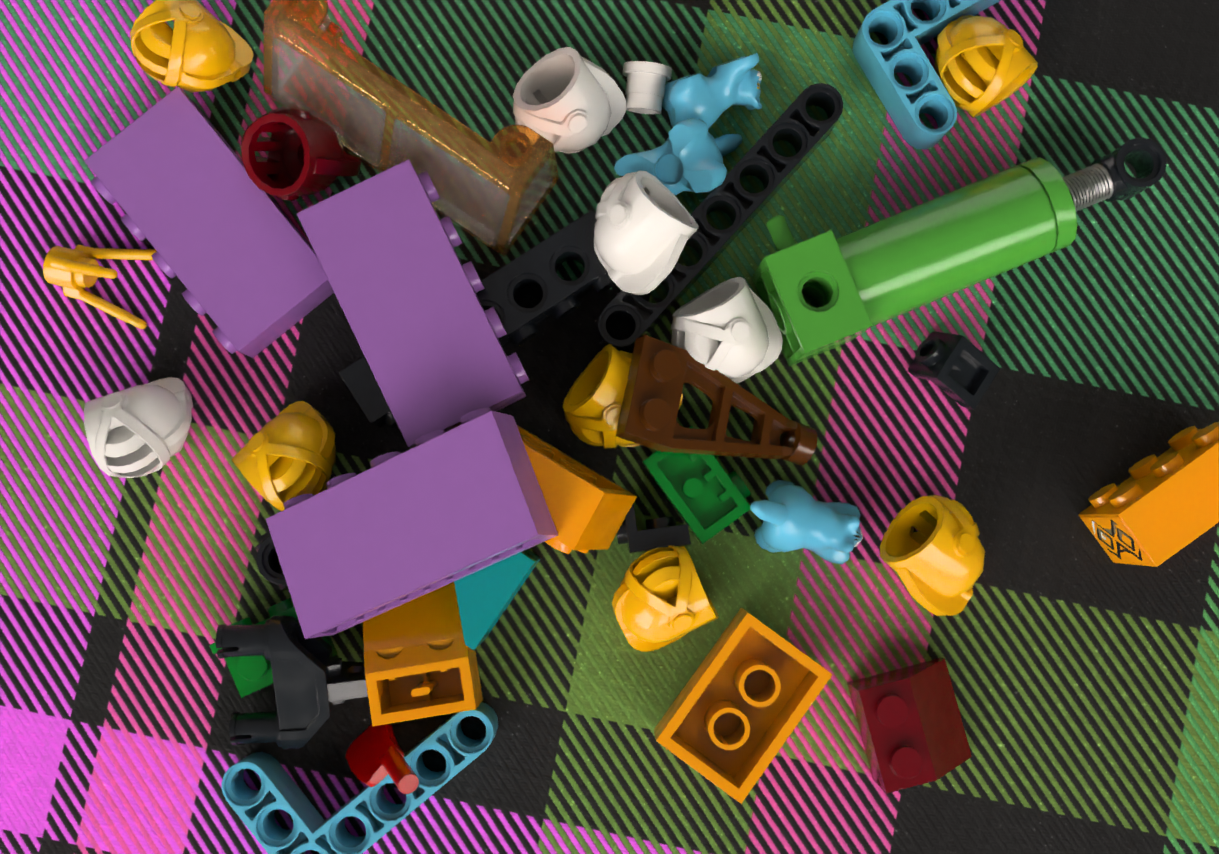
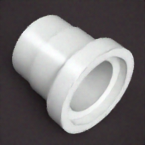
M625 62L623 65V75L627 77L625 93L626 110L640 114H661L666 81L671 80L672 68L654 62Z

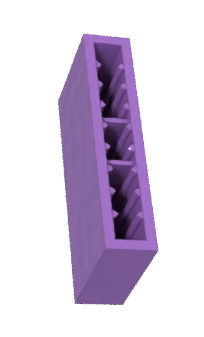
M176 87L84 160L96 175L91 180L95 189L110 204L118 202L126 212V215L121 218L122 222L140 241L147 238L156 249V252L151 255L154 262L171 279L177 275L187 288L182 293L184 299L199 315L203 316L207 313L218 326L212 331L214 336L231 354L238 351L254 358L334 293L312 245L271 195L254 184L249 178L240 157L195 102L179 87Z
M408 159L296 214L407 446L414 448L416 447L415 439L421 435L435 430H445L447 432L462 425L460 418L471 411L486 407L491 408L492 411H498L527 397L521 384L529 381V378L517 353L515 352L507 356L498 339L507 333L495 308L491 307L484 310L476 294L485 288L472 262L469 261L462 265L454 247L463 243L450 217L446 216L440 219L432 204L441 198L427 170L418 174Z
M488 407L471 411L460 418L462 425L447 432L445 430H435L421 435L414 441L416 447L403 453L396 451L380 455L370 461V469L358 475L356 473H347L332 478L326 483L327 490L316 495L303 494L293 497L283 503L285 510L266 518L305 639L335 635L558 536L512 415L492 411Z

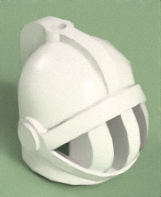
M571 47L559 48L538 60L523 74L513 93V114L515 116V125L521 137L529 144L547 152L559 151L570 154L580 152L596 144L601 136H605L612 131L623 119L626 112L625 96L613 78L603 68L583 58L578 51Z
M638 170L637 172L626 173L623 177L616 178L604 190L600 203H598L595 218L597 221L594 228V250L611 280L622 291L644 295L653 291L671 273L687 240L696 232L699 226L688 210L665 185L647 171Z
M742 277L731 278L705 291L681 306L672 315V345L687 350L696 361L704 364L706 368L713 371L718 370L735 383H740L755 373L766 369L778 358L782 350V334L772 311L749 288L746 280Z
M163 378L144 385H136L85 403L84 426L87 441L93 458L103 472L108 476L119 478L146 476L152 472L159 471L170 460V457L181 451L190 429L192 420L191 409L193 408L190 391L184 382L179 378Z

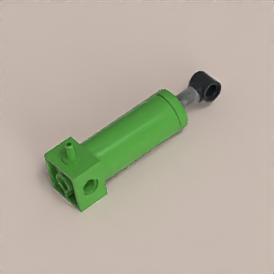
M1135 138L1129 140L1111 154L1094 160L1091 166L1063 178L1049 161L1037 157L836 239L832 230H829L796 244L783 215L772 217L767 221L766 226L777 252L763 258L751 279L760 299L769 307L776 319L782 334V351L788 366L790 367L846 344L877 324L1070 246L1076 238L1078 225L1077 211L1103 200L1107 202L1127 200L1152 186L1165 173L1167 164L1165 153L1151 139ZM1124 161L1134 167L1136 178L1127 173ZM803 295L811 297L816 307L807 304L803 299Z

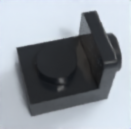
M935 331L930 333L928 338L919 345L916 357L908 368V372L914 377L931 380L960 406L974 410L1000 370L993 361L964 336Z
M634 504L617 532L618 544L628 543L629 553L643 552L657 547H668L669 545L686 546L691 544L688 524L676 525L675 516L645 520L646 530L637 531Z

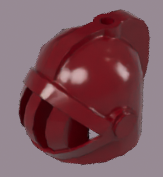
M280 107L262 115L247 127L241 140L242 162L249 178L259 189L277 198L289 201L299 199V195H312L325 190L338 179V176H358L361 159L347 154L343 150V145L331 126L314 117L310 113L311 111L298 107ZM262 132H271L270 138L259 135ZM255 151H268V158L255 156Z

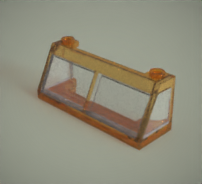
M273 0L264 12V92L282 107H298L311 111L310 113L314 117L322 120L335 130L345 150L361 159L379 173L408 159L418 174L427 170L441 198L432 203L435 210L444 217L449 216L453 223L505 257L559 180L553 143L523 125L507 126L501 129L491 142L487 141L340 42L339 40L343 36V32L329 18L327 14V0Z

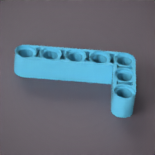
M889 0L866 15L853 41L852 50L854 56L903 139L910 146L924 150L934 147L953 127L957 119L955 103L921 48V45L937 37L950 22L957 20L960 16H974L1001 0ZM912 9L924 11L930 20L922 21L916 18L912 13ZM879 32L883 34L889 44L881 45L875 43L870 38L869 33ZM899 72L908 75L913 82V86L906 87L899 84L895 80L894 73ZM927 113L933 116L938 128L930 129L924 126L920 121L919 114Z
M481 702L475 710L452 714L405 754L404 759L418 777L419 785L414 792L406 794V802L403 804H394L386 799L383 789L384 784L394 783L388 774L376 786H366L329 818L324 820L281 764L272 755L264 752L252 753L231 766L223 776L221 783L222 793L232 809L268 854H305L306 850H314L320 854H362L489 747L498 729V717L493 708ZM474 716L482 720L486 726V736L476 740L468 738L461 729L462 719ZM431 749L439 751L446 760V769L440 772L429 770L423 763V752ZM245 769L254 770L261 779L260 790H252L245 784L243 778ZM276 809L284 810L291 815L293 830L282 829L277 825L274 817ZM353 816L359 818L366 827V835L362 837L351 835L345 827V817Z

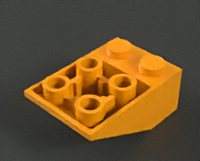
M454 582L363 622L365 679L372 726L478 708L483 697L476 651L465 645Z

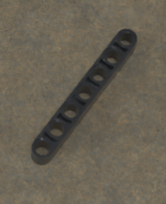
M824 83L813 84L806 88L726 175L723 183L712 190L691 213L699 227L687 240L685 246L694 248L699 254L700 261L692 266H683L678 262L676 263L671 273L660 283L667 291V297L658 303H651L644 300L641 295L621 290L605 307L599 316L598 322L599 337L604 346L611 344L617 350L630 352L634 349L636 339L647 335L821 145L831 133L843 111L842 96L836 88ZM815 105L823 108L827 113L828 119L823 121L814 120L808 115L806 107ZM780 140L788 141L794 146L796 155L791 157L779 155L775 151L773 143ZM748 175L755 176L762 181L764 190L759 193H749L741 186L739 179ZM712 211H723L731 218L732 226L723 230L715 229L708 223L706 216ZM625 317L632 322L635 331L627 339H614L606 330L608 323L614 318Z

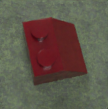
M942 657L847 682L872 778L886 794L936 781L972 757L945 658Z

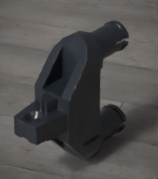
M272 616L271 619L266 620L265 624L231 626L224 624L218 626L216 648H222L217 651L219 659L265 655L266 660L271 661L277 711L233 712L229 724V736H235L230 739L232 745L276 742L278 747L283 749H300L330 717L333 705L345 703V700L368 697L364 662L342 661V658L333 657L332 646L321 637L305 639L299 620L293 616Z

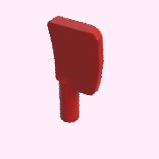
M392 723L372 726L371 724L349 746L345 757L350 769L367 786H376L388 774L403 794L414 792L419 785L418 777L404 759L405 754L395 738Z

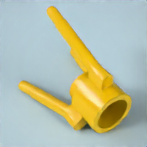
M78 244L75 249L54 246L48 251L43 264L44 278L50 284L62 286L64 296L82 300L139 329L147 327V323L143 319L86 291L85 287H92L98 277L115 279L118 276L116 270L99 266L95 259L153 260L151 255L156 252V249L92 248Z

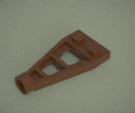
M643 335L636 339L616 431L617 437L661 452L783 459L798 465H804L811 459L818 439L814 428L786 418L718 370L713 371L706 368L704 364L696 361L687 350L648 335ZM684 383L695 386L712 400L708 428H684L676 421ZM731 406L750 414L754 418L751 441L736 439L726 435Z

